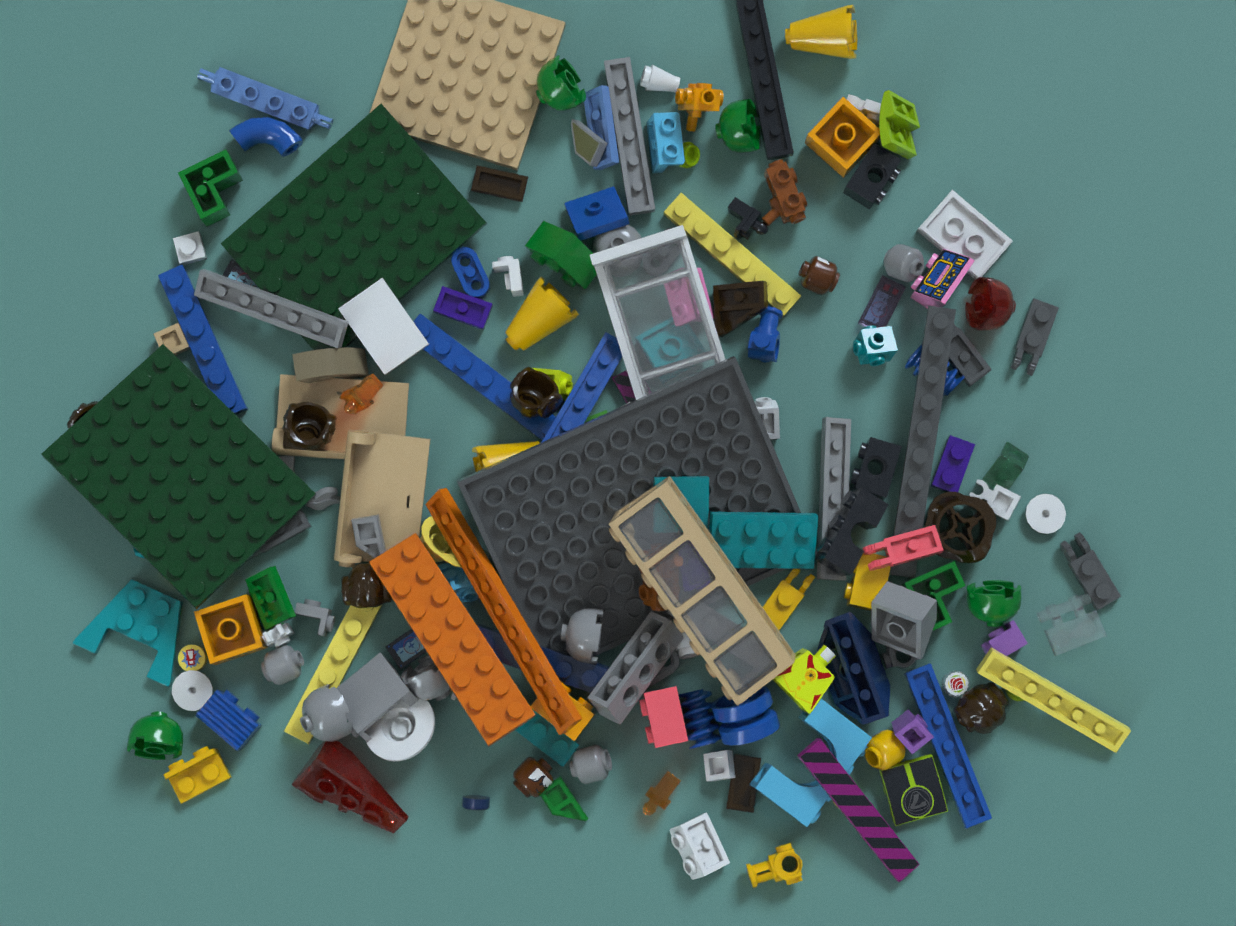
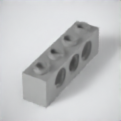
M652 611L649 613L587 697L600 715L621 725L682 641L683 636L673 622Z

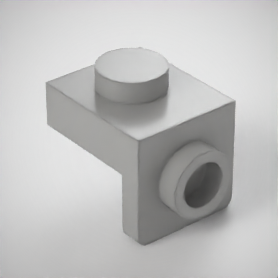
M305 599L304 604L296 603L295 614L321 619L318 630L319 636L326 637L327 632H332L335 622V616H331L332 610L320 607L321 602Z

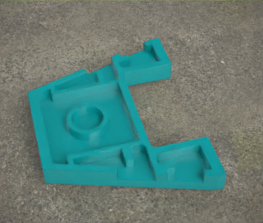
M131 579L74 639L73 644L97 654L108 630H115L158 651L146 677L171 687L183 602Z

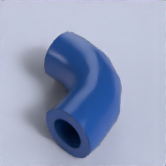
M269 117L250 118L229 130L245 152L257 144L266 143L272 145L282 157H285L295 152L303 144L302 138L286 123Z

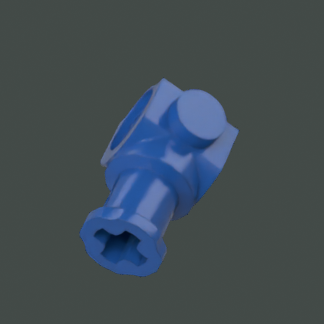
M768 306V309L759 314L761 316L759 327L754 328V331L751 332L748 344V357L764 363L770 361L777 362L780 348V333L777 331L779 319H782L783 315L781 310Z

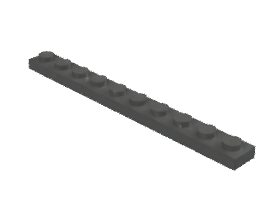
M928 306L893 536L923 528L956 309ZM918 560L893 566L890 568L889 574L915 578Z

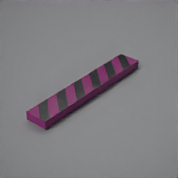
M816 738L797 755L896 881H902L920 865L820 738Z

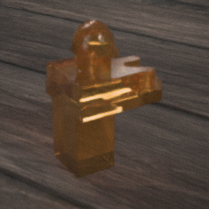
M374 374L366 376L360 384L341 393L342 395L339 398L345 400L344 411L347 414L356 415L357 412L368 408L374 403L372 398L383 387V384Z
M667 771L655 788L649 787L645 794L649 801L645 802L643 812L646 815H653L658 806L665 810L671 803L668 797L681 780Z

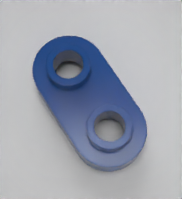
M469 247L457 249L452 255L451 262L464 292L478 299L484 297L490 289V283L476 252ZM467 258L470 260V264L462 266L461 260ZM480 282L481 288L474 290L472 289V284Z

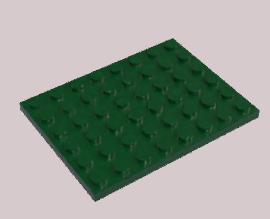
M381 103L227 237L221 245L261 290L346 320L338 308L381 278L384 279L398 301H400L457 249L462 247L486 226L487 223ZM349 324L342 347L340 348H346L358 338ZM301 335L313 350L335 348Z
M164 344L41 453L42 457L196 609L316 496V493Z

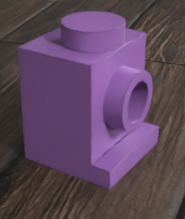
M1014 620L1004 624L1007 629L1004 630L1001 626L988 634L990 639L981 645L985 654L992 647L1008 656L1028 644Z
M909 709L891 722L895 736L911 754L934 738L927 729L928 725L919 714L913 715Z

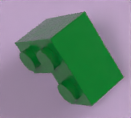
M226 149L178 172L200 219L206 227L230 216L219 192L243 181Z
M546 221L541 223L525 245L532 252L530 257L541 266L546 264L556 273L560 272L562 274L561 280L572 288L577 285L586 289L597 275L590 255L593 253L573 233Z
M955 561L900 586L937 600V619L932 630L934 631L952 623L941 597L966 585Z

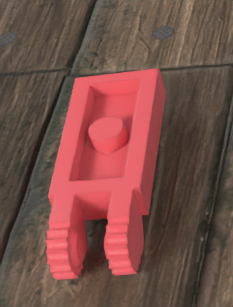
M935 525L888 537L881 542L862 548L864 555H871L884 549L887 558L874 560L869 563V571L882 569L889 565L893 567L940 554L944 551Z

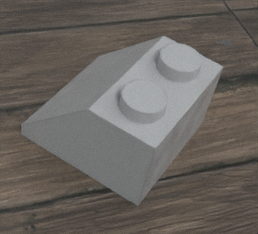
M887 581L871 602L872 640L922 659L937 619V600Z

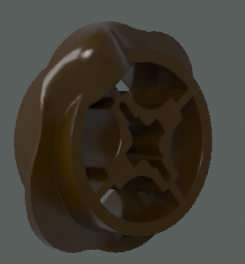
M944 492L937 495L931 502L924 528L932 525L936 526L944 550L936 555L961 563H976L982 561L991 548L992 537L996 528V516L991 506L980 498L966 496L958 492ZM965 505L972 509L975 514L963 518L954 510L953 506ZM946 512L948 526L940 534V521ZM979 521V534L973 543L974 539L971 535V530ZM956 522L965 524L962 527L963 533L955 532V529L958 527ZM958 537L961 543L965 544L966 548L954 550L946 545L944 541Z

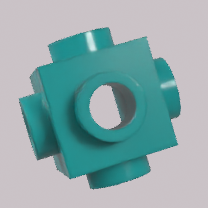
M871 325L864 327L853 341V352L855 356H858L860 365H882L885 362L891 361L898 351L891 326L877 328Z

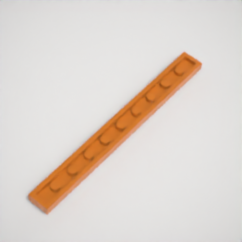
M447 488L439 489L425 504L558 734L567 733L582 720L581 715Z

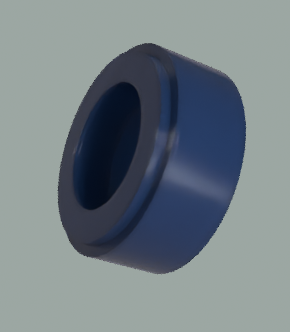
M465 795L462 798V807L469 810H487L490 807V797Z

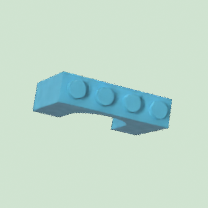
M820 699L810 714L802 711L798 718L824 738L830 752L850 775L854 768L853 763L858 756L862 757L865 754L867 744L872 737L824 700ZM766 762L750 783L752 787L806 827L810 823L813 824L821 815V807L826 801L829 802L831 800L817 780L810 783L793 782Z

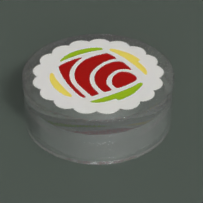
M950 671L942 679L943 691L953 698L962 697L970 689V679L962 671Z

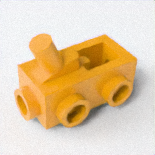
M709 83L688 84V88H677L675 93V102L678 104V110L687 111L688 113L686 130L692 132L696 131L698 118H701L702 112L719 111L724 99L723 91L712 89V84Z

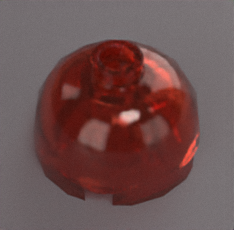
M978 277L973 281L968 291V294H972L971 304L966 302L965 307L969 326L977 328L976 330L991 331L1006 325L1016 308L1010 288L1004 282L995 278Z

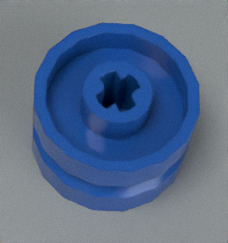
M763 686L738 706L733 699L728 700L725 695L712 703L711 708L714 718L717 722L722 723L718 730L724 745L734 746L752 743L773 734L779 729L780 723L775 710L769 709L773 700L767 687Z

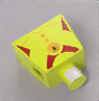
M825 645L815 655L806 649H800L795 653V662L772 679L803 711L809 714L814 710L834 680V675L826 666L836 655Z

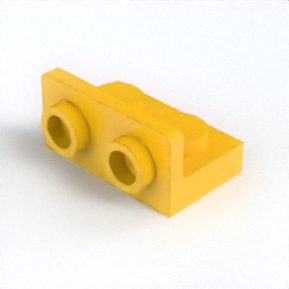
M208 746L203 747L193 753V759L187 762L181 759L168 766L170 771L163 775L165 779H169L181 804L232 778L217 748L209 750Z

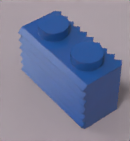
M226 689L225 692L216 690L195 716L236 751H241L262 726L257 721L260 717L248 707L245 710L237 704L239 699Z

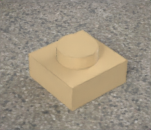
M179 323L154 333L158 346L160 347L164 344L174 355L190 349Z

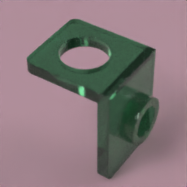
M1006 442L1000 456L983 477V481L992 488H995L996 484L1008 490L1024 470L1029 456L1011 443ZM1009 452L1015 453L1020 460L1012 457Z

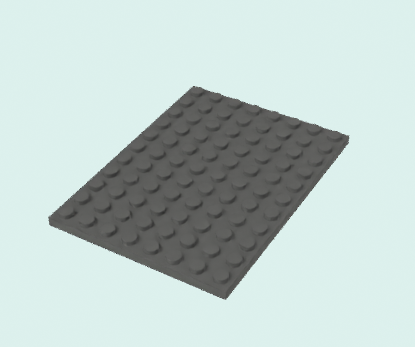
M730 357L457 481L505 588L540 646L569 654L566 649V641H561L562 625H568L570 617L576 611L582 609L604 610L603 617L597 618V622L602 623L600 648L598 652H593V657L628 642L651 611L673 621L674 618L668 615L666 610L653 611L651 606L643 604L639 596V587L643 585L642 573L637 564L633 565L628 560L625 554L626 548L621 541L616 542L609 532V528H611L609 522L614 514L653 487V477L708 476L709 519L710 512L801 513L736 357ZM653 500L628 518L635 532L633 538L642 551L650 549V544L666 543L669 545L674 541V536L683 534V532H653ZM678 567V584H679L680 590H682L681 580H680V574H679V567ZM708 567L709 580L711 583L713 580H715V575ZM787 568L735 569L746 585L750 586ZM718 586L699 601L708 605L728 596L722 586ZM696 589L685 592L691 596H694L702 589Z

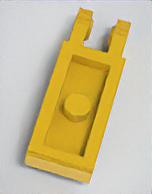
M792 569L786 579L779 583L763 605V609L778 630L781 629L805 596L804 592L815 579V576L811 573L809 576H806L802 582L803 584L797 590L790 583L800 573V569Z

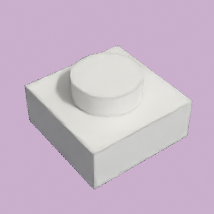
M199 231L173 238L180 265L207 259Z
M732 750L703 754L706 781L714 782L735 778Z

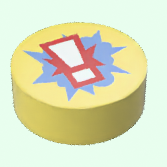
M187 645L179 652L178 662L185 671H200L206 665L207 655L202 647Z

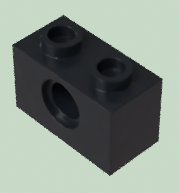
M874 143L846 185L843 193L869 210L874 203L879 205L887 193L884 187L888 181L893 184L901 172L897 168L901 159ZM868 174H878L881 181L878 183L871 182L868 179Z
M870 437L867 443L862 442L858 453V458L862 459L859 469L854 468L850 483L854 484L853 490L864 488L884 501L888 495L902 446ZM877 462L881 467V473L878 475L871 474L868 470V463Z

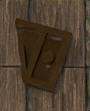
M766 281L713 285L714 320L718 337H724L768 309Z

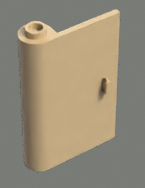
M280 374L277 428H274L272 451L276 455L345 460L348 430H363L406 436L409 383L341 378L304 383L296 381L295 375ZM312 402L325 407L330 414L335 415L337 418L336 429L331 442L328 444L323 443L319 448L311 451L294 446L288 440L287 432H284L282 429L284 425L283 417L289 404Z
M348 430L334 560L339 561V566L355 567V563L362 561L370 562L375 559L356 547L351 522L353 518L379 514L386 551L415 533L420 538L431 439L363 430Z

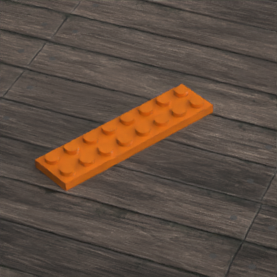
M416 533L369 562L488 747L536 716Z

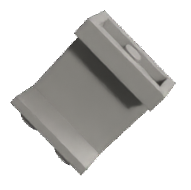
M381 653L336 688L343 696L350 711L345 716L348 721L352 720L351 734L355 738L360 735L367 742L371 740V737L366 730L402 700L410 707L419 700L402 681L401 676L393 665Z

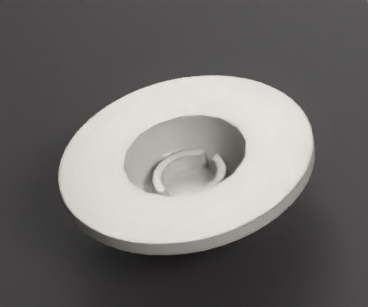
M419 699L410 707L402 700L366 730L371 737L367 745L377 756L388 761H404L416 756L428 745L434 733L435 714L432 706L427 700Z

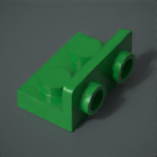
M276 566L269 567L245 579L249 594L253 598L259 613V619L263 623L265 630L275 628L277 624L282 625L296 617Z

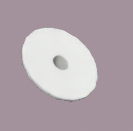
M1041 494L1030 500L1026 507L1025 515L1032 529L1039 533L1049 534L1056 532L1062 527L1065 522L1066 511L1060 499L1050 494Z
M189 670L181 673L175 679L172 685V696L179 707L188 711H196L201 709L212 696L213 687L205 674Z

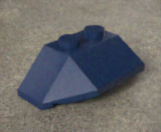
M851 612L826 620L817 651L825 645L836 655L826 666L834 675V680L830 684L829 690L835 705L857 719L862 725L888 717L890 683L875 642L872 640V634Z

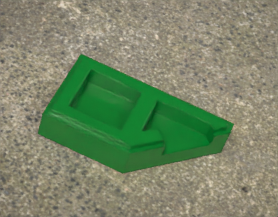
M561 776L554 780L540 795L552 815L581 821L589 819Z

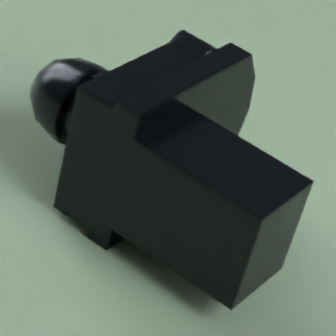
M736 197L727 207L728 211L741 220L735 229V238L739 240L744 237L748 240L754 231L760 235H765L768 232L767 224L761 222V212Z

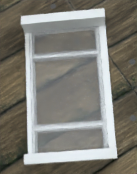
M683 225L590 255L636 400L725 360Z

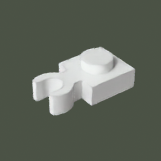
M848 94L847 100L871 122L879 125L881 103L869 99L864 101Z
M977 480L976 484L983 487V493L976 495L970 492L969 495L987 501L995 515L1009 521L1021 496L996 484L992 491L986 482Z
M277 624L272 630L262 633V638L267 646L272 647L275 645L276 648H279L290 642L289 637L295 633L290 624Z

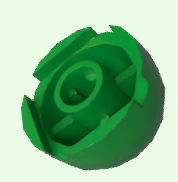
M557 55L544 64L538 72V90H536V94L543 104L547 103L553 109L561 111L570 110L586 100L585 89L579 90L577 83L581 79L573 66L565 58L559 60L560 56Z
M751 99L737 100L728 104L720 115L719 123L715 125L718 139H722L726 147L738 153L757 151L761 145L760 125L756 126L754 117H758V114Z
M987 580L983 581L984 586L976 587L975 583L967 586L968 608L973 616L980 621L986 622L987 626H1002L1003 622L1009 621L1017 615L1021 606L1020 585L1014 588V582Z
M152 712L151 715L137 720L131 727L127 751L130 752L131 749H134L135 756L152 760H165L164 754H173V759L178 758L182 755L183 731L181 726L172 718L167 717V714L164 712Z

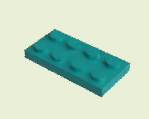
M710 512L709 532L734 568L814 569L818 515L816 513Z

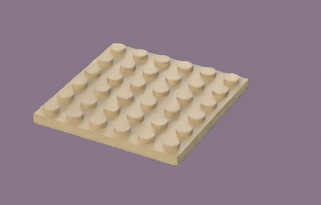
M408 0L370 112L382 103L411 138L518 171L541 102L536 94V90H538L537 74L544 64L556 57L566 22L495 0Z

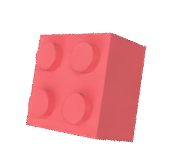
M677 686L643 693L644 699L639 700L642 717L648 716L650 726L645 727L648 744L653 743L654 748L688 741Z

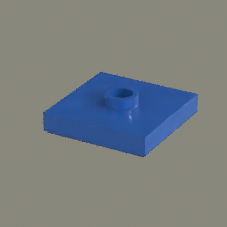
M614 186L564 203L577 238L580 241L630 224Z

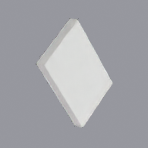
M953 190L917 230L941 252L943 249L975 260L967 274L977 282L1013 242L1012 239Z
M383 278L338 308L384 375H387L429 345Z

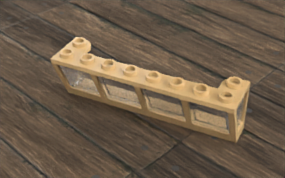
M670 476L614 514L609 522L611 527L609 528L610 534L616 542L621 541L624 545L628 560L633 565L637 564L641 569L643 581L649 588L653 587L658 593L657 599L660 605L666 611L670 610L675 617L673 619L675 626L681 633L685 632L691 640L689 644L696 655H702L706 661L707 671L713 678L717 677L723 685L721 689L728 700L733 699L737 706L795 662L796 654Z

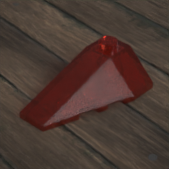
M336 740L332 742L324 741L315 750L292 783V786L311 799L322 804L326 800L338 805V810L343 813H347L348 810L361 815L363 821L391 833H395L408 819V815L353 752Z

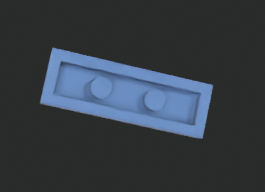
M600 85L585 92L586 100L584 101L587 127L608 143L598 166H593L595 170H603L619 163L609 86Z

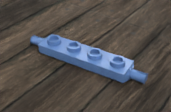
M219 67L215 74L203 68L199 70L200 73L208 77L198 74L197 78L211 83L212 93L311 130L315 124L330 129L332 125L322 122L323 120L333 124L332 118L319 114V105L221 67Z

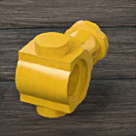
M791 842L775 847V854L768 855L767 861L754 865L746 864L753 888H756L759 883L772 879L775 882L786 880L787 885L803 880L801 873L802 860L795 853ZM787 856H792L796 860V866L792 871H784L782 868V860Z

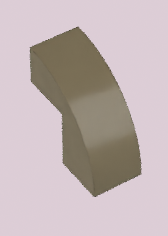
M328 348L292 354L296 381L313 383L335 377L354 379L369 375L365 349Z

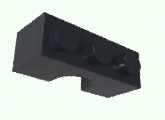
M864 488L854 489L846 493L842 500L843 508L830 522L829 528L831 530L827 538H823L817 547L819 553L815 560L840 576L852 575L864 552L852 542L851 530L854 525L857 524L866 530L877 528L889 505Z

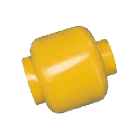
M887 729L872 736V739L867 744L864 755L872 767L888 770L903 760L906 750L903 743L895 736L894 731Z

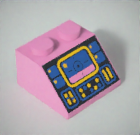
M943 249L939 256L934 253L925 265L929 268V271L924 277L919 275L910 287L915 290L910 298L927 309L928 306L943 308L975 260Z

